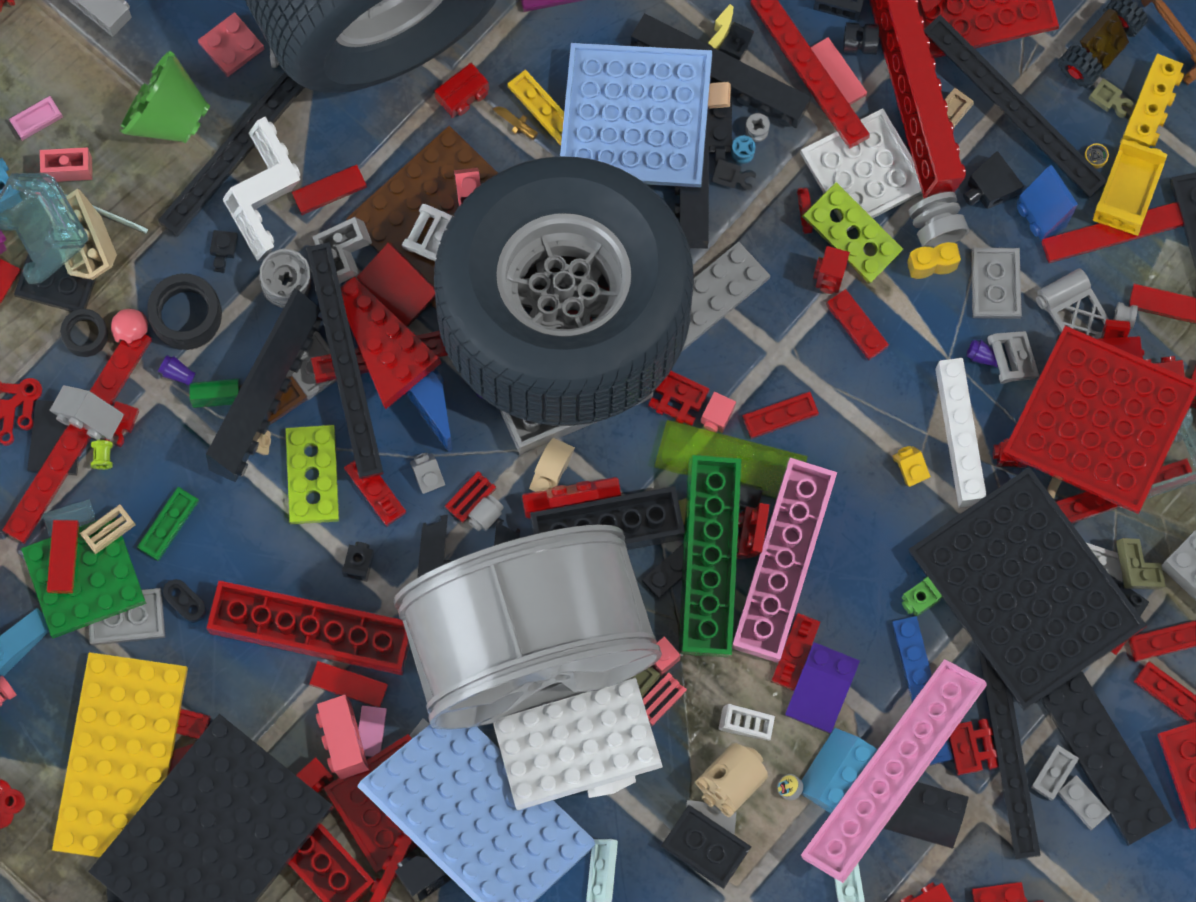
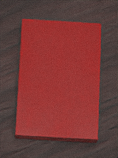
M387 243L357 276L362 284L406 327H409L435 298L434 286L391 243Z

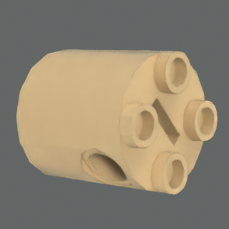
M732 743L695 781L696 785L704 793L702 795L703 801L710 807L715 805L725 816L731 817L767 780L768 773L762 764V756L751 747Z

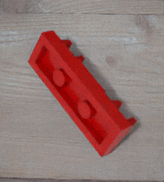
M355 460L344 467L347 474L386 527L406 514V510L380 475L359 480Z
M800 613L797 614L781 659L773 675L772 683L793 691L795 690L821 623L820 621Z

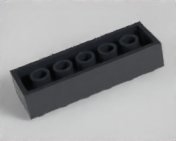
M675 486L530 513L533 535L577 526L611 525L623 530L627 550L683 540L685 535Z

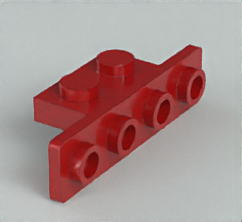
M612 477L591 482L581 481L575 485H560L548 490L526 493L522 495L525 516L530 518L531 512L621 496L619 479Z

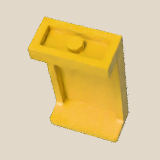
M1123 139L1104 191L1096 207L1093 221L1138 236L1162 173L1167 154L1157 148H1148L1136 141Z

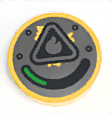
M1101 144L1090 145L1084 153V158L1095 169L1103 167L1109 157L1108 150Z

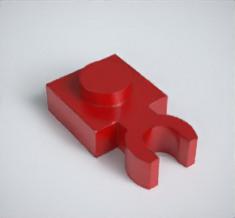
M115 401L113 407L124 414L113 435L119 437L117 446L121 447L124 444L123 433L124 431L131 433L139 414V409Z

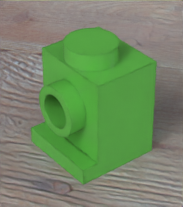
M926 577L922 582L903 594L901 598L903 600L902 606L908 614L913 613L914 616L918 617L941 600L942 595L929 577ZM921 593L925 600H918L916 595Z

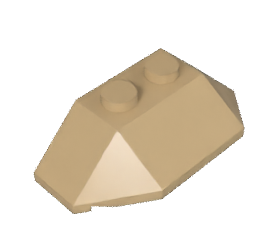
M76 189L58 202L59 211L55 221L53 237L68 274L93 280L112 268L117 254L102 217L79 189Z

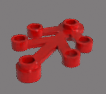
M34 378L24 379L20 384L1 383L0 381V394H16L10 400L0 399V420L4 418L3 430L0 432V442L5 446H9L14 442L15 410L20 404L23 403V414L17 421L19 427L22 430H30L33 427V404L42 395V386ZM28 386L34 387L31 393L26 392ZM24 419H29L28 425L23 426L21 424ZM5 434L10 435V439L8 441L2 440Z

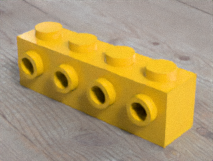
M1160 54L1156 55L1120 143L1124 139L1136 141L1148 148L1150 146L1155 147L1160 136L1159 133H1156L1158 126L1163 127L1168 116L1164 112L1166 106L1171 107L1176 93L1172 92L1174 86L1179 87L1184 73L1180 72L1183 63Z

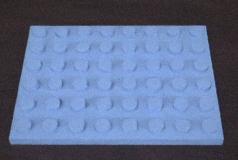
M428 725L362 779L357 786L475 902H535L595 846L594 839L553 800L517 811L501 751L477 726L443 730Z

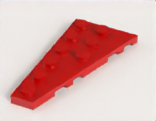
M353 277L340 287L348 322L382 404L387 409L439 366L441 361L432 350L364 285Z

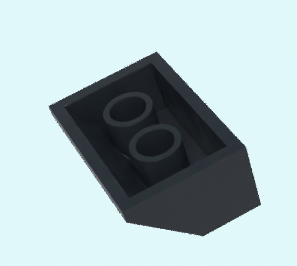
M916 782L883 829L953 849L963 822L969 797Z
M410 856L403 859L397 864L398 869L395 871L398 880L413 902H421L452 880L432 859L415 856L413 859Z

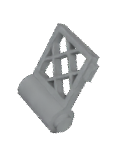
M1081 268L1037 291L1036 301L1039 307L1049 311L1061 333L1064 327L1068 326L1085 332L1086 335H1095L1093 338H1101L1102 332L1090 330L1093 318L1102 320L1104 324L1106 319L1109 320L1092 291L1087 275ZM1087 296L1093 304L1091 313L1079 309L1081 299ZM1076 303L1075 308L1070 307V305ZM1063 309L1072 311L1071 324L1063 322L1058 312ZM1077 313L1089 316L1087 329L1074 325Z

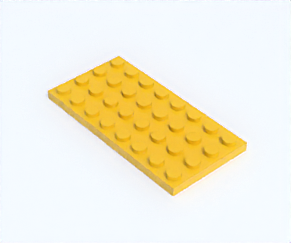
M88 653L53 841V851L100 858L169 775L188 671L187 666Z

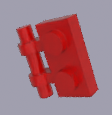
M670 371L663 382L656 388V392L663 395L661 401L652 397L648 406L656 409V412L661 415L666 414L675 418L676 422L680 424L686 423L693 426L696 417L689 415L688 412L690 408L697 412L700 411L710 389ZM670 399L682 404L681 410L668 405Z
M987 719L978 720L980 730L975 731L971 721L960 723L948 738L957 776L982 771L981 761L987 760L989 770L999 768L997 751L994 749L992 736H994L993 730L989 728ZM976 739H982L985 752L979 753Z

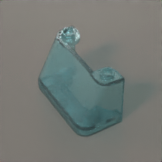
M11 173L0 193V229L15 230L33 261L24 266L23 275L28 284H39L44 282L77 254L87 243L88 235L55 178L45 173Z

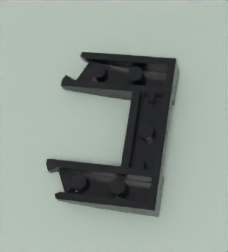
M448 515L440 516L441 521L427 526L426 522L422 525L417 578L454 561L445 560ZM498 518L496 520L494 546L519 539L520 529L517 528L514 532L503 526L504 520Z

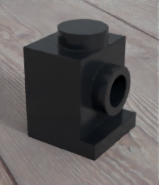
M356 542L355 545L349 544L344 567L342 568L343 577L368 581L374 557V551L369 549V544L363 542ZM359 555L363 559L361 562H355L354 557Z

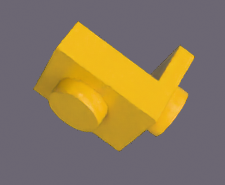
M903 447L898 450L897 454L892 456L893 460L898 463L905 484L908 487L931 477L922 452L916 447Z

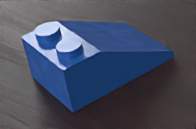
M1052 165L1040 174L1020 195L1017 201L1018 212L1022 217L1027 218L1030 223L1031 232L1034 236H1038L1041 241L1066 229L1078 205Z
M434 370L408 390L406 394L449 452L452 450L443 391L445 389L443 385L444 380L440 373Z

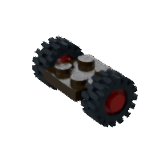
M1111 0L1103 9L1102 17L1080 40L1083 48L1081 49L1079 45H1072L1059 58L1058 66L1062 68V73H1066L1065 76L1071 78L1074 84L1077 83L1080 87L1090 88L1128 45L1129 40L1126 35L1130 38L1132 36L1135 37L1146 25L1148 18L1146 17V12H1142L1143 8L1141 6L1138 7L1136 1Z

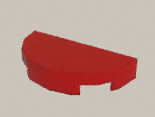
M807 187L798 188L797 197L802 231L804 234L812 233L813 227L802 217L811 207L809 191Z

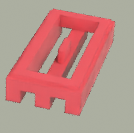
M670 673L643 699L645 706L668 682L671 683L646 710L649 723L652 726L687 691ZM675 688L679 690L653 718L649 716Z

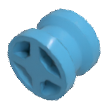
M745 135L735 138L731 149V156L735 162L739 164L751 162L756 148L753 139Z

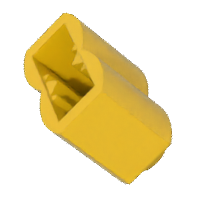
M947 242L939 244L934 248L920 247L910 252L907 264L911 278L922 279L931 276L933 273L949 274L955 271L961 258L957 244Z

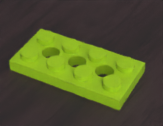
M837 182L802 216L832 247L850 252L847 262L868 283H871L903 250ZM834 209L840 211L842 219L838 223L833 222L830 218V212ZM853 226L857 228L859 233L857 239H850L847 236L848 227ZM866 243H870L875 247V254L873 256H867L864 253L863 248Z
M335 426L286 428L290 525L339 522ZM308 446H316L318 453L315 456L308 457L305 455L304 452ZM310 469H316L319 471V477L316 480H308L306 472ZM312 492L320 495V500L316 504L307 502V496Z

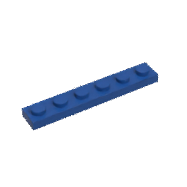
M917 616L892 622L912 703L932 677ZM949 739L929 766L953 761Z

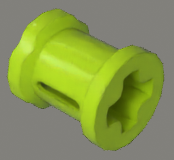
M106 440L91 442L93 461L90 467L99 470L111 469L113 467V463L110 462V449L113 448L112 442Z

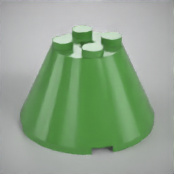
M168 51L152 70L151 82L148 85L144 83L122 121L121 127L123 129H120L121 133L186 143L191 134L194 135L200 127L201 123L198 121L201 116H205L210 108V104L206 102L176 55Z

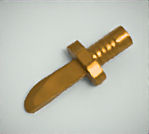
M494 107L493 110L514 126L511 132L515 135L521 131L531 140L537 137L538 132L525 124L528 120L526 116L523 115L518 119L506 108Z

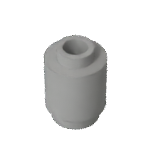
M489 495L487 498H483L468 514L471 518L468 522L478 531L481 529L487 531L502 514L501 511L504 507L496 498Z

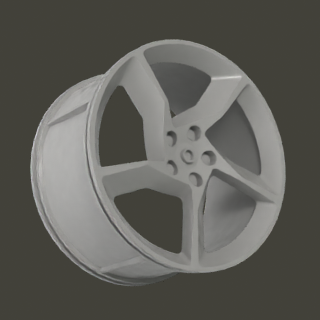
M586 525L563 528L495 545L456 559L420 576L402 588L394 598L395 607L398 610L400 619L404 623L427 701L426 708L429 713V723L431 727L436 729H462L492 724L508 715L582 693L610 687L643 672L654 665L662 656L629 559L623 530L616 526Z

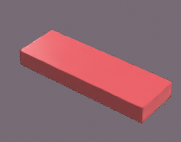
M829 37L811 47L850 105L867 95V91Z

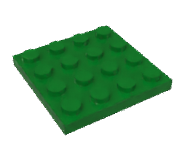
M116 517L91 534L89 538L91 539L102 531L103 528L116 521ZM96 521L79 527L73 594L47 592L52 537L21 548L50 635L53 639L147 604L123 536L121 535L97 554L93 552L80 533Z

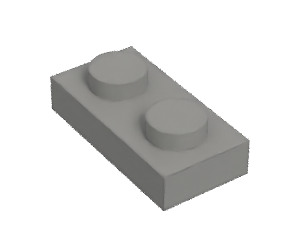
M1057 745L1031 788L1053 801L1079 758Z
M1077 775L1057 793L1090 830L1095 828L1110 814V811Z

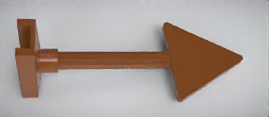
M1141 0L1144 7L1153 2L1156 10L1191 54V59L1196 64V43L1162 0ZM1196 65L1182 78L1187 85L1196 79Z

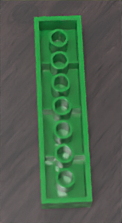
M692 455L688 460L678 648L680 655L723 658L732 655L741 459Z

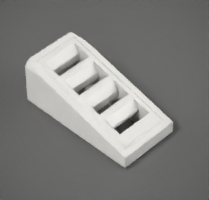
M727 704L722 709L719 730L769 741L771 740L775 716ZM734 714L733 724H730L731 716ZM741 716H745L743 727L739 726ZM751 718H755L753 729L751 730L749 729ZM761 720H765L763 732H759Z

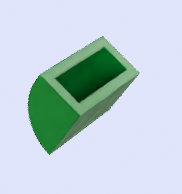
M240 379L190 383V402L193 408L232 405L240 391Z

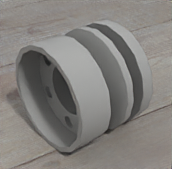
M954 192L932 195L914 204L909 209L908 213L911 219H913L914 227L922 228L917 233L922 247L934 248L942 243H956L968 235L970 230L964 216L957 214L961 208L956 203L957 198Z
M279 249L271 252L263 260L260 267V282L265 298L271 304L284 308L294 288L302 292L306 297L311 290L310 267L307 260L300 253L291 249ZM285 278H289L290 282L287 285H282V281Z

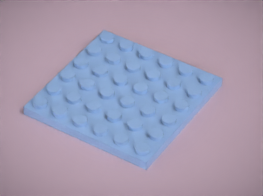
M571 43L560 156L581 157L601 161L630 173L645 184L701 187L712 50Z

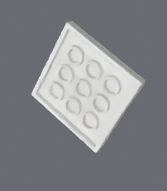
M884 109L861 119V122L870 133V138L849 149L839 133L835 132L800 151L823 193L837 182L872 218L922 194L913 158ZM834 209L835 214L841 221L842 215L840 211ZM850 226V227H848L847 231H849V230H851V229H853V228H855V227Z

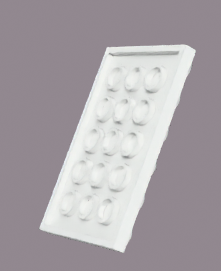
M636 678L597 691L582 693L508 715L493 723L517 811L663 767Z

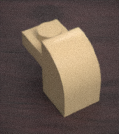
M552 438L536 466L535 475L529 489L537 492L558 486L562 474L568 467L575 447Z

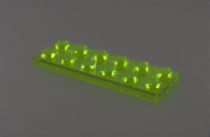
M667 420L654 468L688 476V460L692 455L741 459L740 482L762 487V496L777 499L789 459L793 458L807 462L808 456Z

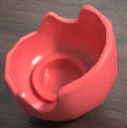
M123 309L112 319L111 332L116 342L122 339L127 343H131L142 338L147 333V318L138 310Z

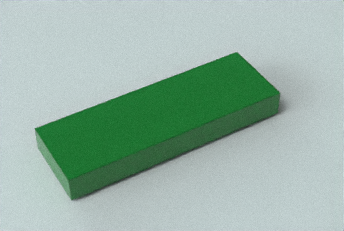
M177 487L137 548L159 562L198 504L199 499Z

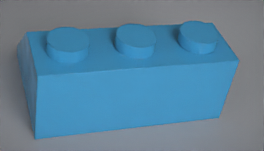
M834 728L801 780L803 783L801 795L829 813H832L878 749L855 735Z

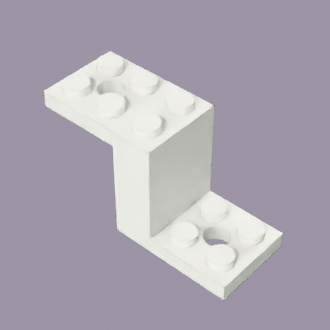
M266 117L256 121L249 135L268 169L231 187L223 198L225 205L257 262L264 259L274 248V239L268 230L265 231L261 224L262 217L256 209L291 192L301 180L298 167L290 162L284 143L279 142L275 126L272 122H268Z

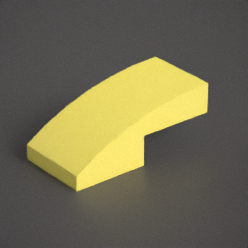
M731 4L715 20L714 30L717 33L708 42L709 46L719 50L731 27L733 6Z

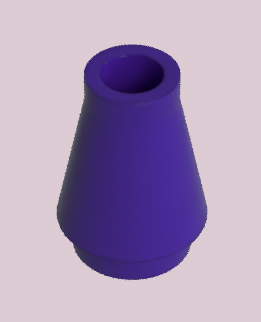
M974 339L968 348L966 357L970 358L972 362L998 368L993 348L981 339L979 341Z
M168 355L158 370L159 373L163 374L162 377L185 383L190 386L196 375L195 372L191 371L175 356L170 357Z

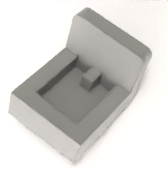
M432 453L419 454L414 457L413 461H410L423 494L445 485L436 458Z

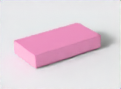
M51 96L9 120L23 141L60 120L63 116Z
M362 706L359 733L366 757L371 758L382 749L387 708Z

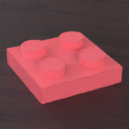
M235 12L198 39L201 47L227 77L264 50V45Z

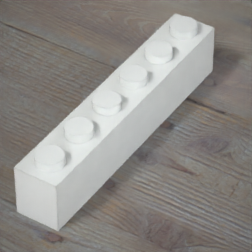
M963 358L941 360L938 362L935 370L959 508L973 506L986 497V490Z

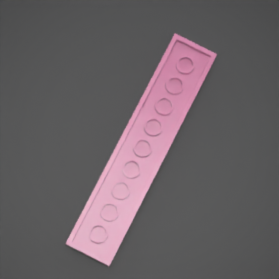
M944 659L801 854L803 860L844 883L987 686L985 680Z

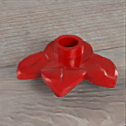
M0 779V829H3L11 824L14 814L19 813L24 808L25 798L21 791L12 789L7 781ZM13 797L14 803L10 806L9 800Z

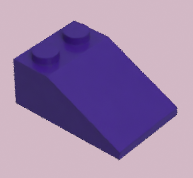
M814 642L785 716L831 734L860 660Z

